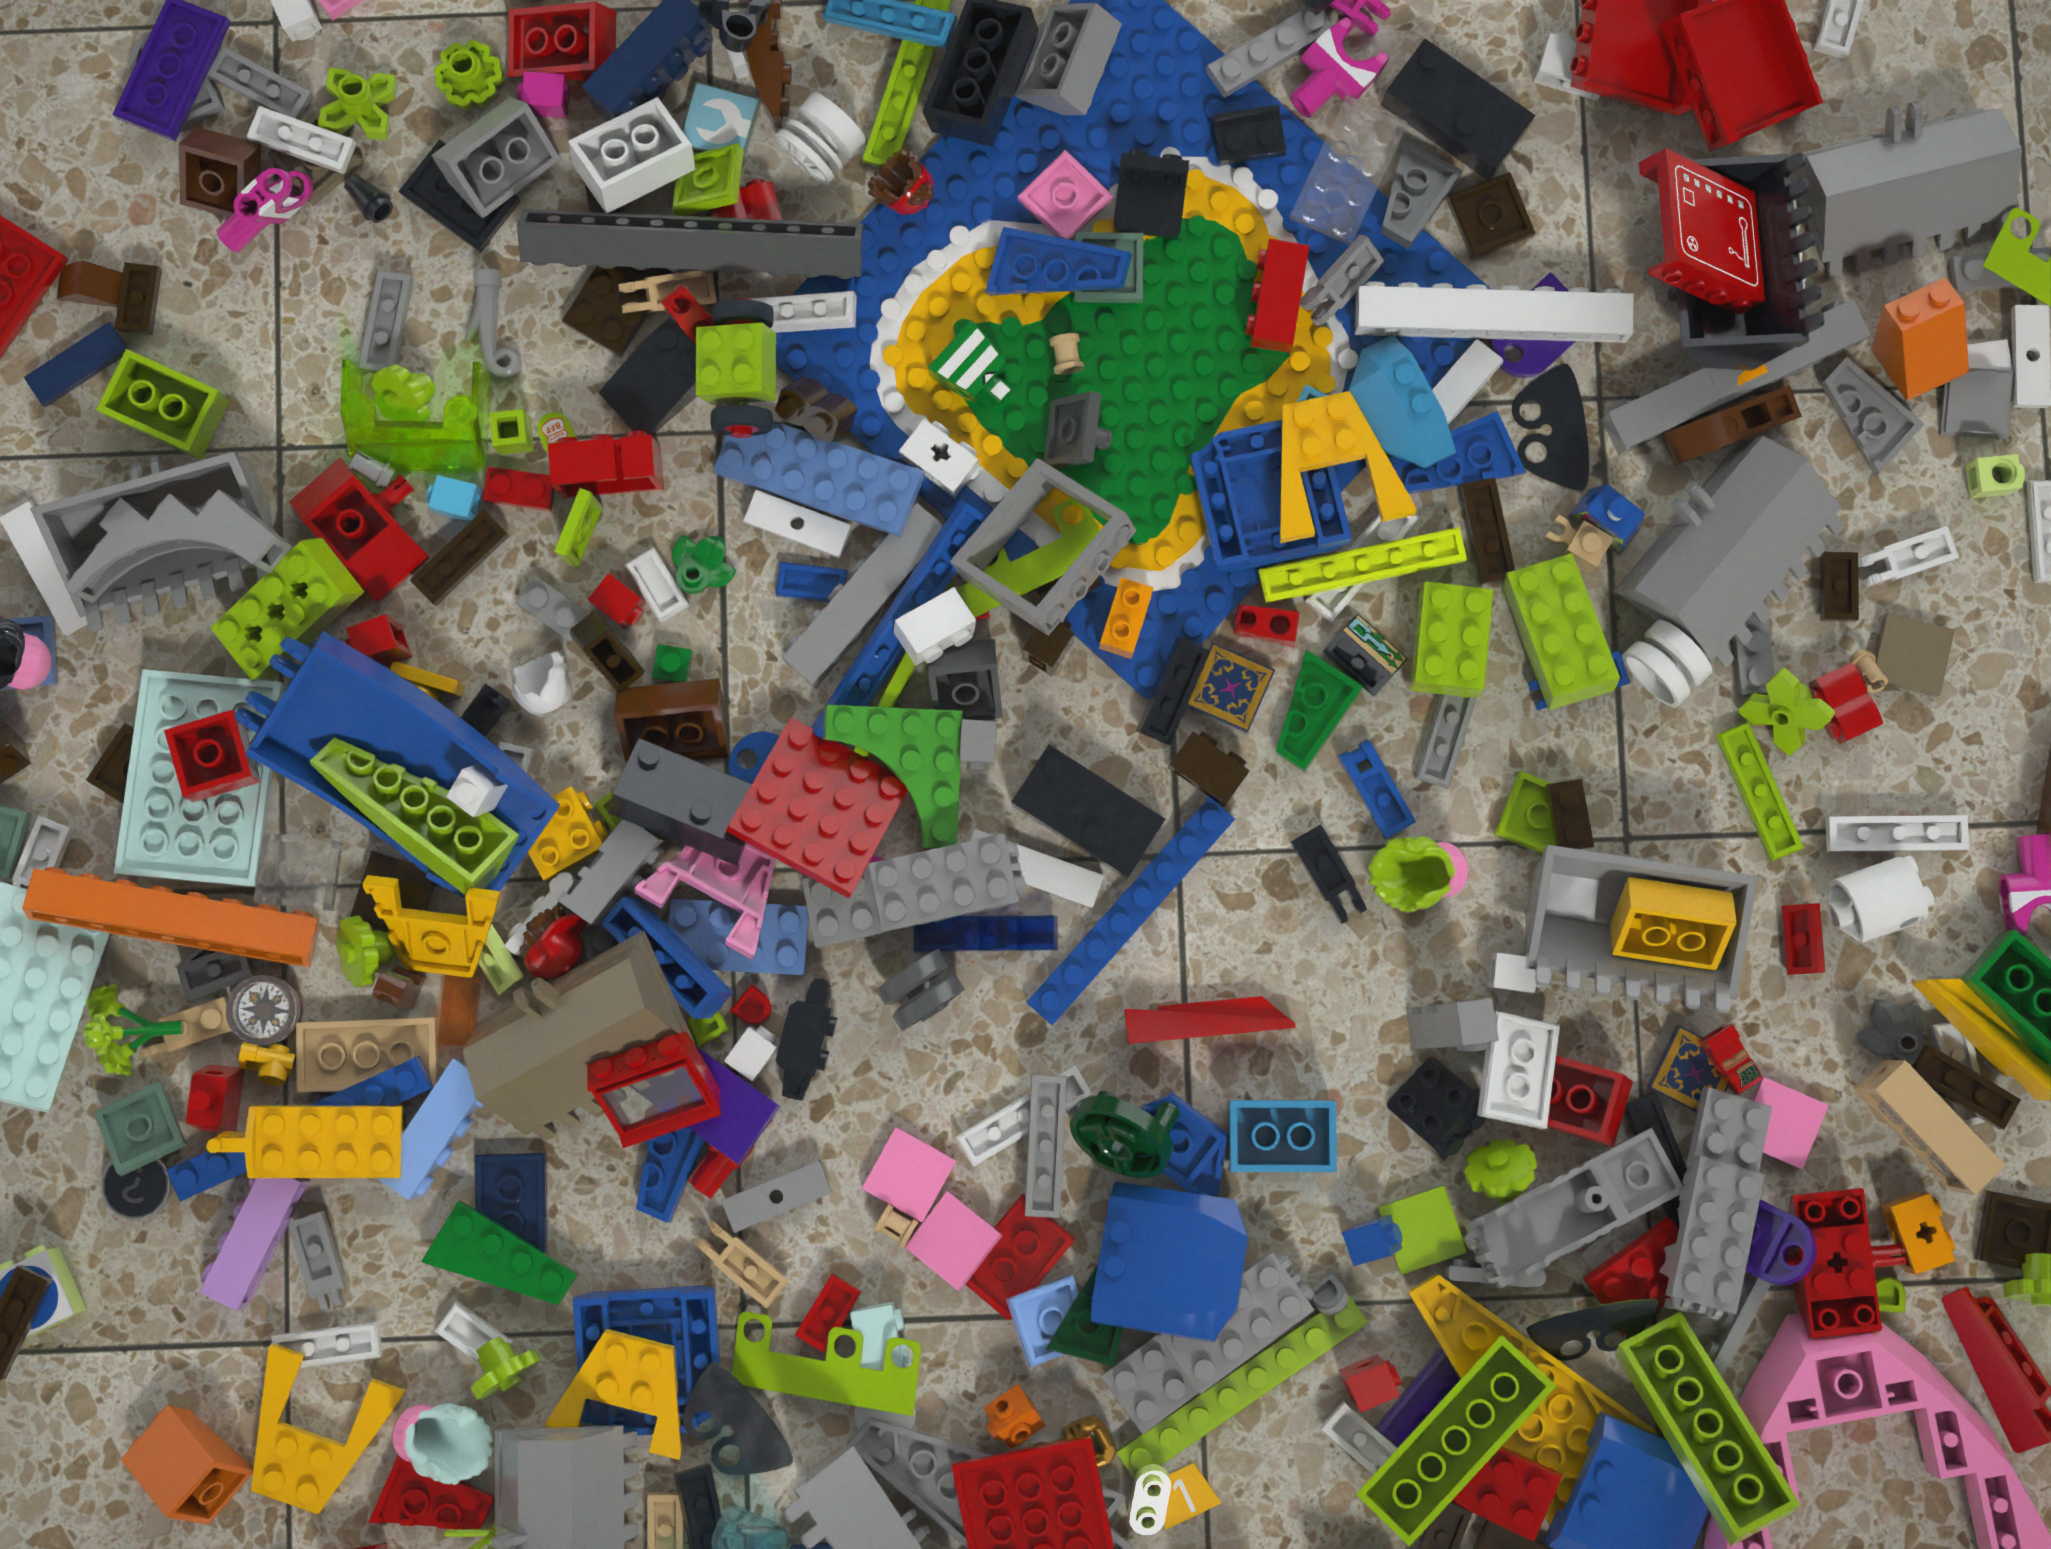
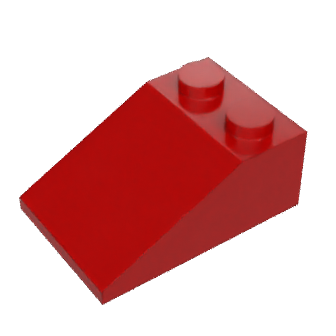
M596 1L508 9L507 77L523 79L524 71L565 74L566 79L569 81H587L616 50L617 11Z
M1556 1056L1547 1128L1607 1147H1614L1633 1081L1626 1075Z

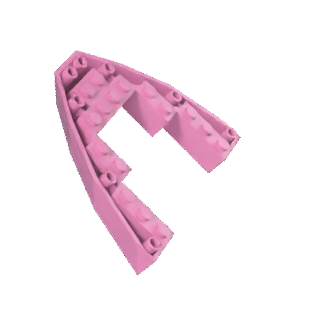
M1800 1312L1788 1314L1745 1386L1739 1406L1799 1502L1786 1436L1787 1432L1914 1410L1926 1472L1940 1479L1963 1475L1978 1549H2051V1534L1991 1427L1922 1353L1882 1322V1331L1810 1338ZM1709 1511L1706 1520L1703 1549H1773L1769 1527L1730 1546Z

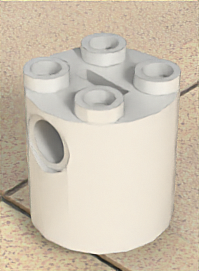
M1912 856L1896 857L1831 881L1827 913L1835 929L1843 931L1852 943L1860 945L1926 921L1929 913L1928 907L1934 905V897L1930 888L1922 885L1914 858Z

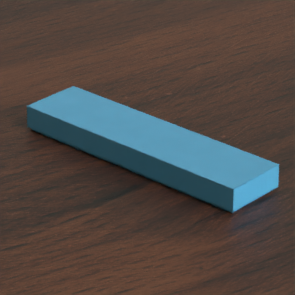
M828 0L823 14V19L827 23L946 50L958 20L955 13L897 0Z

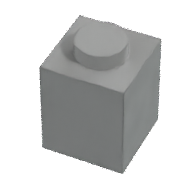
M962 719L960 764H967V770L987 771V766H995L997 721Z

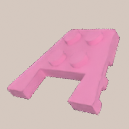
M747 843L736 866L686 845L682 852L669 862L666 861L648 879L638 883L634 889V894L662 908L679 880L695 887L742 914L727 937L725 945L752 960L756 953L776 859Z

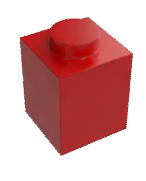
M610 573L606 575L587 599L594 607L624 630L629 624L634 626L645 611L642 608L646 603Z

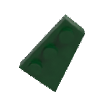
M1097 1262L1045 1350L1114 1367L1123 1328L1091 1322V1304L1098 1267Z

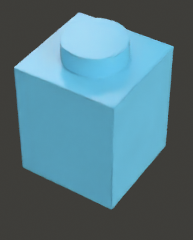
M437 475L435 483H431L428 487L426 502L429 503L428 508L437 515L470 523L478 514L483 491L476 484Z

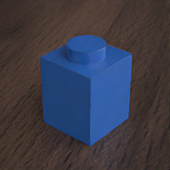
M1391 1215L1355 1224L1342 1232L1353 1266L1392 1256L1402 1249V1233L1398 1224L1393 1222Z

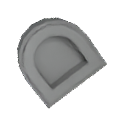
M1333 1272L1311 1288L1315 1293L1311 1302L1324 1315L1337 1314L1347 1305L1348 1292Z

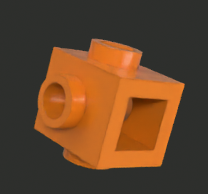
M1019 1384L1004 1394L997 1396L991 1403L983 1407L990 1419L985 1424L988 1431L996 1442L1002 1439L1011 1450L1027 1441L1030 1436L1046 1426L1034 1403Z

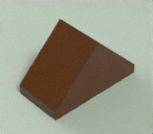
M84 260L64 265L60 274L56 299L118 308L123 273Z

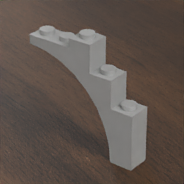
M219 489L214 496L206 501L200 513L185 501L169 493L157 505L151 517L140 507L120 497L109 508L106 516L99 523L108 533L95 545L94 550L85 562L74 571L72 578L65 585V588L73 595L94 603L113 582L132 568L156 556L186 549L206 548L227 551L241 556L251 564L271 573L292 546L237 499Z

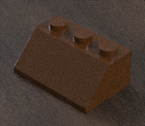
M719 678L629 687L622 692L616 691L614 714L625 764H627L639 738L694 761L729 757L725 707Z

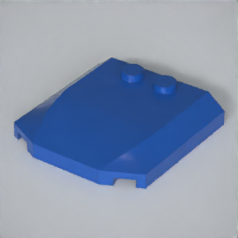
M1282 420L1220 432L1199 452L1195 451L1190 455V463L1216 571L1234 572L1330 552L1352 541L1333 465L1300 472L1315 529L1314 537L1280 544Z
M1114 1182L1109 1198L1092 1296L1091 1322L1215 1343L1219 1333L1238 1310L1249 1241L1236 1200Z
M698 1285L597 1291L575 1296L573 1298L578 1371L606 1329L675 1346L678 1410L681 1423L680 1433H687L683 1426V1415L697 1381L712 1362L721 1366L716 1288ZM586 1399L581 1422L586 1424L590 1422L597 1426L623 1425V1432L636 1431L637 1436L653 1435L657 1416L591 1399ZM706 1411L696 1413L692 1419L694 1429L699 1424L713 1417V1415Z
M1600 1411L1586 1442L1591 1449L1564 1511L1557 1509L1544 1539L1546 1545L1554 1549H1693L1709 1509L1666 1438Z

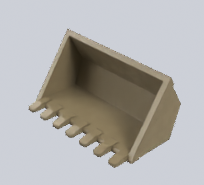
M643 930L549 983L541 979V977L536 978L530 985L533 992L526 991L523 987L515 990L512 995L515 1002L479 1021L474 1027L475 1032L462 1051L476 1100L514 1125L524 1135L534 1132L544 1140H549L556 1136V1130L549 1122L557 1119L569 1128L579 1124V1117L572 1111L573 1109L580 1106L592 1115L603 1111L591 1091L588 1092L587 1090L588 1064L687 1031L694 1044L695 1042ZM675 1070L663 1073L661 1075L668 1076L674 1073ZM649 1078L633 1085L639 1089H644L651 1085V1080ZM623 1088L612 1091L619 1102L627 1098V1092Z

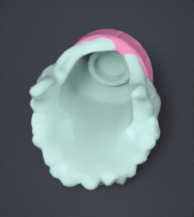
M444 1403L435 1407L424 1404L416 1405L405 1410L398 1417L393 1427L392 1442L398 1455L402 1459L412 1462L415 1471L419 1475L430 1477L434 1481L444 1484L457 1485L460 1480L471 1479L472 1476L480 1475L483 1470L487 1469L488 1458L494 1452L490 1446L494 1441L491 1437L490 1426L484 1423V1417L479 1416L472 1407L459 1406L453 1403Z

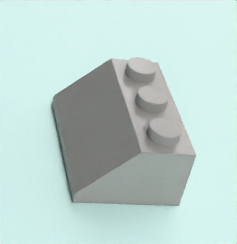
M1097 3L1051 4L1015 96L1061 115H1086L1099 80L1104 73L1111 50L1116 43L1122 23Z
M512 97L503 101L431 155L448 183L482 218L561 160L528 104Z

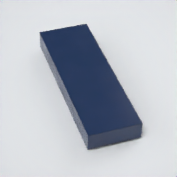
M107 322L26 375L24 379L41 405L47 407L121 359L125 350L130 349L117 329H115V326L111 322Z

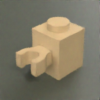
M1559 514L1553 523L1562 528V535H1555L1548 531L1543 538L1549 543L1564 545L1565 548L1560 556L1573 553L1578 568L1587 574L1591 573L1599 565L1614 537L1585 520L1574 529L1569 521Z

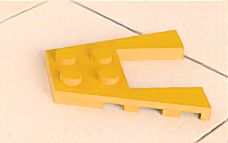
M1350 391L1283 405L1280 544L1314 537L1315 535L1300 472L1365 459L1381 522L1416 514L1415 504Z
M271 1343L267 1355L251 1491L319 1514L403 1397L405 1389L372 1378L347 1443L335 1441L280 1421L306 1354Z

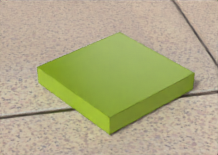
M739 143L693 154L695 170L676 179L672 211L676 216H686L738 203L744 150Z
M579 488L554 550L567 565L578 568L581 564L603 509L596 497L590 491Z
M1518 771L1494 835L1542 855L1547 845L1556 846L1545 785L1552 783L1523 771Z
M1444 1185L1377 1207L1380 1217L1391 1215L1393 1222L1397 1223L1401 1230L1402 1249L1393 1254L1401 1275L1468 1253Z

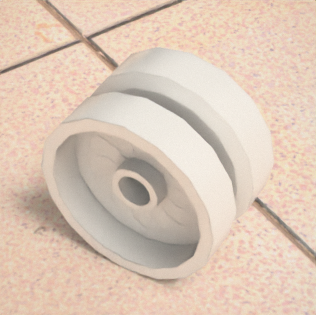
M1660 619L1644 633L1645 642L1636 641L1622 654L1623 662L1633 677L1656 699L1673 708L1678 707L1690 695L1689 685L1697 687L1713 673L1712 666L1702 650L1679 628Z

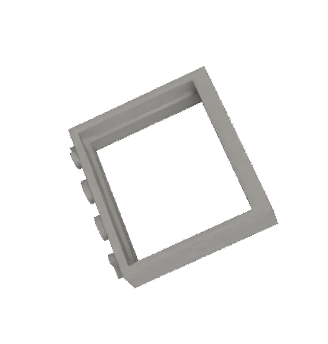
M1037 458L951 559L950 563L961 578L1049 636L1056 626L1064 621L1066 614L1077 601L1086 595L1088 588L1097 577L1108 569L1110 562L1118 552L1129 544L1128 540L1137 530L1125 512ZM1055 487L1105 518L1108 522L1036 607L983 572V570L1050 490Z

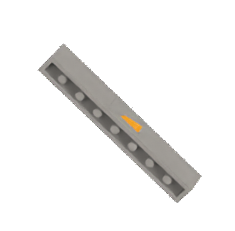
M1838 299L1822 307L1820 310L1824 314L1825 323L1822 327L1809 333L1808 343L1795 347L1752 371L1702 368L1699 365L1700 370L1689 374L1687 370H1684L1668 379L1670 384L1658 388L1657 384L1643 389L1638 393L1639 398L1629 403L1624 398L1607 407L1609 412L1601 421L1618 455L1627 453L1663 436L1666 432L1696 421L1860 345L1871 336V333L1854 299L1843 304Z

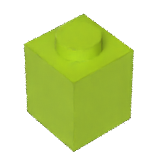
M524 409L489 413L492 447L500 455L534 452L531 418Z

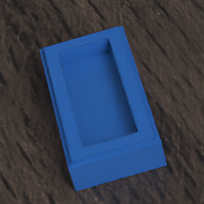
M780 561L776 596L830 603L827 599L829 594L838 584L841 583L843 586L846 584L848 570Z

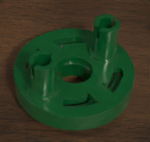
M1100 1091L1097 1096L1088 1097L1079 1103L1070 1120V1132L1078 1146L1097 1165L1120 1175L1135 1178H1152L1160 1175L1165 1170L1173 1154L1174 1147L1169 1134L1180 1116V1112L1175 1105L1162 1102L1153 1117L1143 1109L1118 1099L1108 1091Z

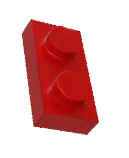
M488 466L482 500L487 503L552 512L555 489L551 486L550 475Z
M1820 903L1781 906L1787 975L1826 973Z
M832 1273L796 1331L795 1336L825 1353L830 1330L834 1327H841L862 1291Z

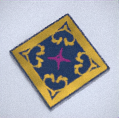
M1212 643L1209 649L1211 652L1187 707L1248 733L1275 669Z
M1676 1025L1647 1088L1697 1113L1702 1088L1709 1087L1726 1092L1728 1085L1723 1077L1718 1074L1698 1043V1040L1703 1037L1680 1025Z

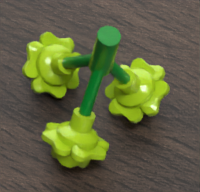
M112 983L109 986L95 988L87 1000L86 1004L90 1010L89 1016H91L92 1022H88L84 1026V1043L88 1047L94 1048L96 1055H100L99 1062L104 1066L106 1073L118 1075L122 1073L129 1076L133 1068L130 1056L137 1052V1048L153 1036L183 1034L184 1025L182 1020L151 1022L126 1010L125 1005L118 1002L120 991L117 989V984ZM110 1014L116 1017L123 1016L143 1027L122 1028L120 1025L111 1026L106 1021V1018ZM143 1034L133 1042L127 1041L123 1045L116 1041L111 1042L112 1040L122 1039V1036Z

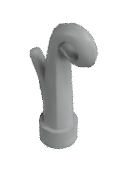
M496 269L475 270L474 288H476V302L465 339L467 341L472 340L479 329L481 352L486 367L492 374L500 378L513 377L521 368L522 360L520 354L513 348L497 350L496 330L499 289L502 288L501 271ZM509 356L511 363L507 367H502L499 362L504 357Z

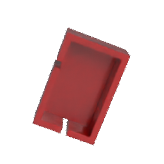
M630 431L626 433V437H620V439L612 438L611 434H596L591 436L592 440L578 441L576 437H562L557 439V443L548 444L550 483L563 499L576 498L579 488L590 491L594 496L664 490L661 449L653 436L647 435L645 431Z

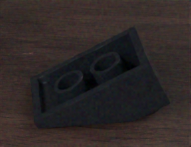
M669 317L640 343L598 393L632 431H645L647 435H654L697 397L696 345Z

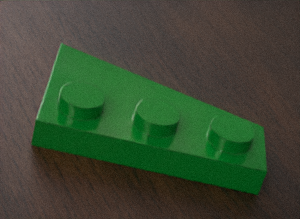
M1306 650L1289 711L1287 712L1279 738L1276 754L1305 773L1363 690V686Z

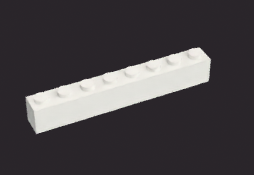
M1373 281L1365 283L1364 286H1359L1356 292L1355 335L1626 343L1633 335L1634 294L1623 293V290L1618 288L1605 289L1602 293L1589 292V289L1584 287L1571 288L1568 292L1555 291L1554 287L1549 286L1537 287L1534 291L1521 290V287L1515 285L1503 286L1500 290L1487 289V286L1480 284L1469 285L1466 289L1453 288V285L1446 283L1435 284L1432 288H1422L1417 283L1411 282L1401 283L1398 287H1387L1383 282Z

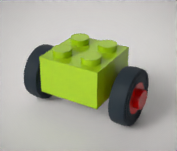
M747 298L717 302L712 306L711 319L713 326L696 327V396L710 405L734 403V405L717 407L711 411L710 424L713 431L731 435L735 438H750L769 433L773 427L772 412L766 408L751 406L749 402L776 401V333L770 329L774 322L773 307L767 303Z

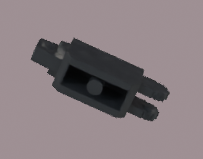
M822 977L811 981L805 1002L797 1000L789 1005L776 1056V1062L780 1069H784L782 1096L794 1100L803 1101L812 1078L818 1076L819 1070L825 1071L830 1051L824 1050L827 1036L833 1038L838 1022V1017L833 1016L834 1009L828 1008L831 995L829 992L832 991L830 989L832 986H830V982Z

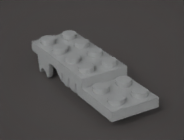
M1003 833L868 863L849 899L812 878L802 879L801 882L815 948L889 933L898 929H907L916 925L929 924V922H938L965 914H977L1019 903L1018 895L1026 891L1027 888L1025 879L1020 873L1022 871L1017 859L1019 856L1017 843L1006 841L1005 834Z
M1709 1087L1702 1088L1686 1163L1687 1172L1684 1173L1682 1183L1684 1186L1683 1191L1680 1192V1205L1677 1208L1680 1223L1676 1243L1664 1247L1666 1260L1663 1267L1659 1270L1660 1273L1669 1277L1665 1295L1671 1298L1665 1299L1664 1307L1687 1313H1696L1697 1317L1716 1321L1720 1320L1724 1312L1737 1314L1765 1177L1764 1174L1759 1173L1772 1106Z
M1649 1128L1465 1223L1468 1234L1464 1237V1241L1467 1247L1475 1252L1476 1255L1474 1257L1483 1268L1481 1274L1487 1283L1494 1282L1497 1288H1503L1518 1279L1528 1277L1532 1273L1549 1266V1262L1580 1248L1581 1245L1594 1241L1596 1237L1611 1232V1229L1618 1228L1680 1195V1192L1683 1191V1185L1653 1129Z
M1270 1251L1260 1260L1251 1262L1244 1268L1238 1310L1219 1333L1215 1343L1156 1333L1115 1363L1114 1367H1110L1101 1374L1104 1382L1142 1435L1198 1393L1202 1394L1314 1311L1310 1301L1315 1293L1307 1283H1303L1302 1278L1292 1268L1294 1265L1286 1254L1275 1256Z

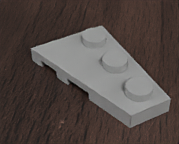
M1847 356L1821 383L1822 388L1875 476L1888 465L1924 425L1921 420Z

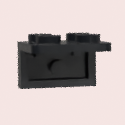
M1141 150L1121 153L1113 222L1115 231L1177 238L1181 232L1190 160H1183L1181 156L1175 154H1165L1162 157L1149 156L1147 152Z
M1435 1057L1428 1058L1387 1102L1388 1109L1421 1137L1443 1161L1449 1155L1456 1154L1463 1146L1464 1139L1473 1130L1479 1129L1487 1120L1486 1117L1477 1116L1480 1095Z

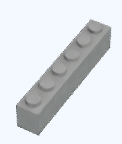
M916 502L911 510L901 538L886 532L879 536L872 546L875 551L867 560L861 558L850 571V574L853 576L844 586L841 583L838 584L829 594L827 599L830 603L822 612L819 609L813 612L805 623L808 628L800 637L794 635L783 648L785 654L782 657L784 662L814 688H817L898 595L943 527V524Z

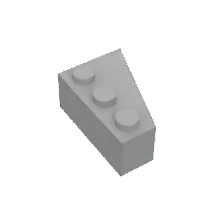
M622 819L598 848L600 853L590 867L584 866L577 874L581 879L570 895L563 891L557 900L589 924L602 925V920L622 897H626L628 893L634 894L637 884L644 880L641 875L648 865L653 867L663 855L664 849L661 847L666 841L653 831Z
M1492 998L1406 1009L1412 1050L1456 1046L1457 1051L1472 1052L1490 1049L1489 1042L1499 1041Z

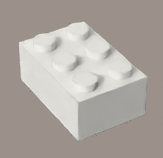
M658 97L568 141L574 168L606 214L695 170L692 144Z

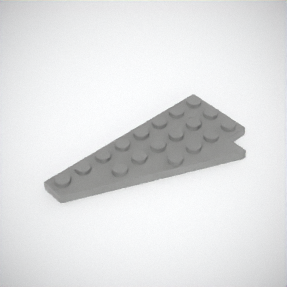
M869 1417L847 1444V1447L854 1446L863 1461L968 1549L951 1466L955 1462L995 1454ZM1102 1486L1108 1517L1110 1518L1125 1500L1126 1495L1121 1491ZM1111 1527L1115 1549H1131L1132 1544Z

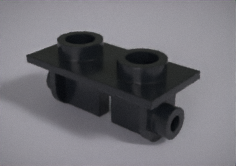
M485 683L460 718L486 737L503 712L509 710L507 706L511 701Z

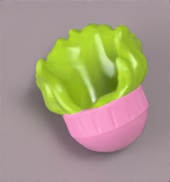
M1425 836L1415 838L1398 837L1388 840L1386 846L1378 850L1368 865V871L1371 873L1368 882L1370 885L1375 886L1373 892L1381 898L1383 903H1389L1392 909L1399 908L1400 911H1406L1407 913L1431 908L1441 898L1456 895L1465 886L1469 875L1466 857L1458 847L1448 842H1435Z

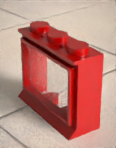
M687 1031L667 1036L661 1040L632 1048L629 1051L606 1059H600L587 1065L588 1092L591 1091L618 1133L622 1148L721 1115L720 1087Z

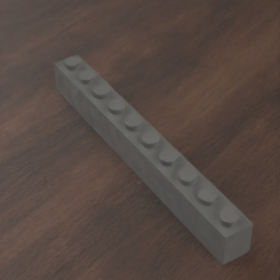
M523 209L517 223L520 262H531L537 266L555 263L565 264L569 267L599 265L605 269L617 266L633 267L637 270L666 268L674 272L694 269L705 273L717 271H734L737 274L763 272L773 276L785 274H802L805 277L833 275L841 279H849L854 276L861 277L863 266V224L625 213L606 214L602 212Z

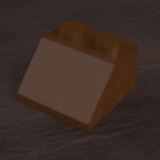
M196 127L179 143L180 204L230 217L235 212L234 200L237 195L261 174V144Z

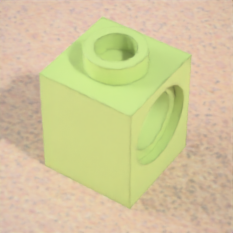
M2018 454L1977 458L1965 465L1970 499L2010 495L2023 488L2025 470L2023 465L2019 463ZM1993 469L2001 473L2002 483L1994 480L1992 476Z

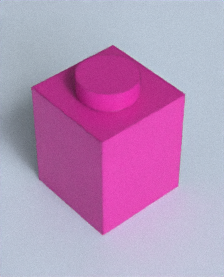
M524 71L523 83H518L517 99L526 102L535 116L567 118L570 85L565 74Z

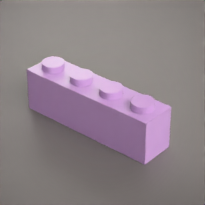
M250 1178L249 1186L252 1188L247 1198L241 1199L233 1212V1218L236 1220L231 1230L225 1231L217 1244V1250L220 1252L215 1262L209 1263L201 1276V1282L204 1284L199 1293L235 1311L248 1307L288 1227L287 1222L291 1221L309 1185V1179Z

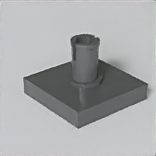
M1089 391L1051 400L1044 462L1054 469L1091 463L1094 459L1095 448L1101 451L1107 450L1112 440L1111 431L1097 427L1101 394Z

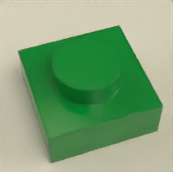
M658 644L652 678L674 683L687 682L693 651L691 649Z

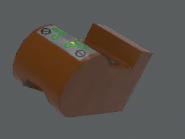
M395 965L392 971L384 969L375 983L372 996L398 1008L413 1009L426 977Z

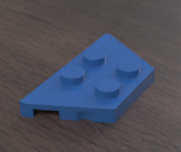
M1173 1092L1139 1107L1153 1117L1162 1102L1171 1103L1179 1109L1180 1116L1169 1134L1173 1142V1154L1162 1173L1189 1193L1219 1197L1229 1133Z

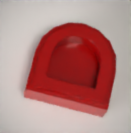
M751 983L729 1011L749 1025H759L769 1018L772 1012V1004L768 996Z

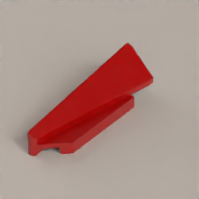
M1263 996L1158 1006V1011L1124 1009L1127 1044L1296 1028L1294 1021L1290 1020Z
M1967 1287L1944 1295L1941 1301L2013 1451L2021 1453L2050 1443L2051 1411L2044 1403L2051 1395V1387L1994 1300L1987 1296L1975 1298Z

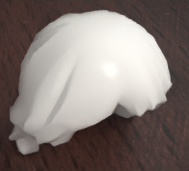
M555 651L545 654L544 657H537V660H532L511 671L514 677L511 695L521 707L532 714L541 715L552 712L567 702L571 694V682L567 673L568 666L564 661V656Z

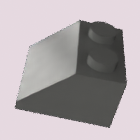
M995 639L968 641L958 647L953 644L943 650V654L938 659L927 663L932 707L934 710L963 711L962 719L965 720L1003 718Z

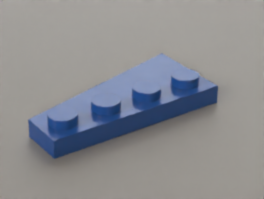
M1498 411L1450 431L1456 453L1425 469L1417 466L1415 463L1395 456L1388 458L1408 494L1455 487L1463 483L1494 477L1495 479L1520 476L1526 473Z

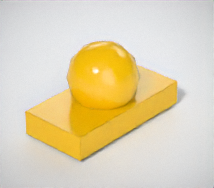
M396 661L395 663L392 662L390 668L391 671L411 682L436 701H439L438 691L462 698L465 686L455 679Z

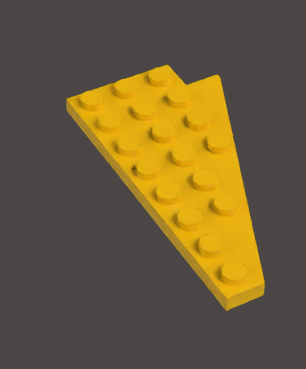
M1434 1274L1407 1291L1460 1379L1463 1378L1497 1339L1504 1335L1557 1385L1502 1445L1506 1449L1519 1453L1563 1474L1545 1516L1549 1526L1557 1509L1562 1511L1565 1509L1591 1449L1586 1442L1600 1411L1657 1434L1651 1426L1439 1274Z

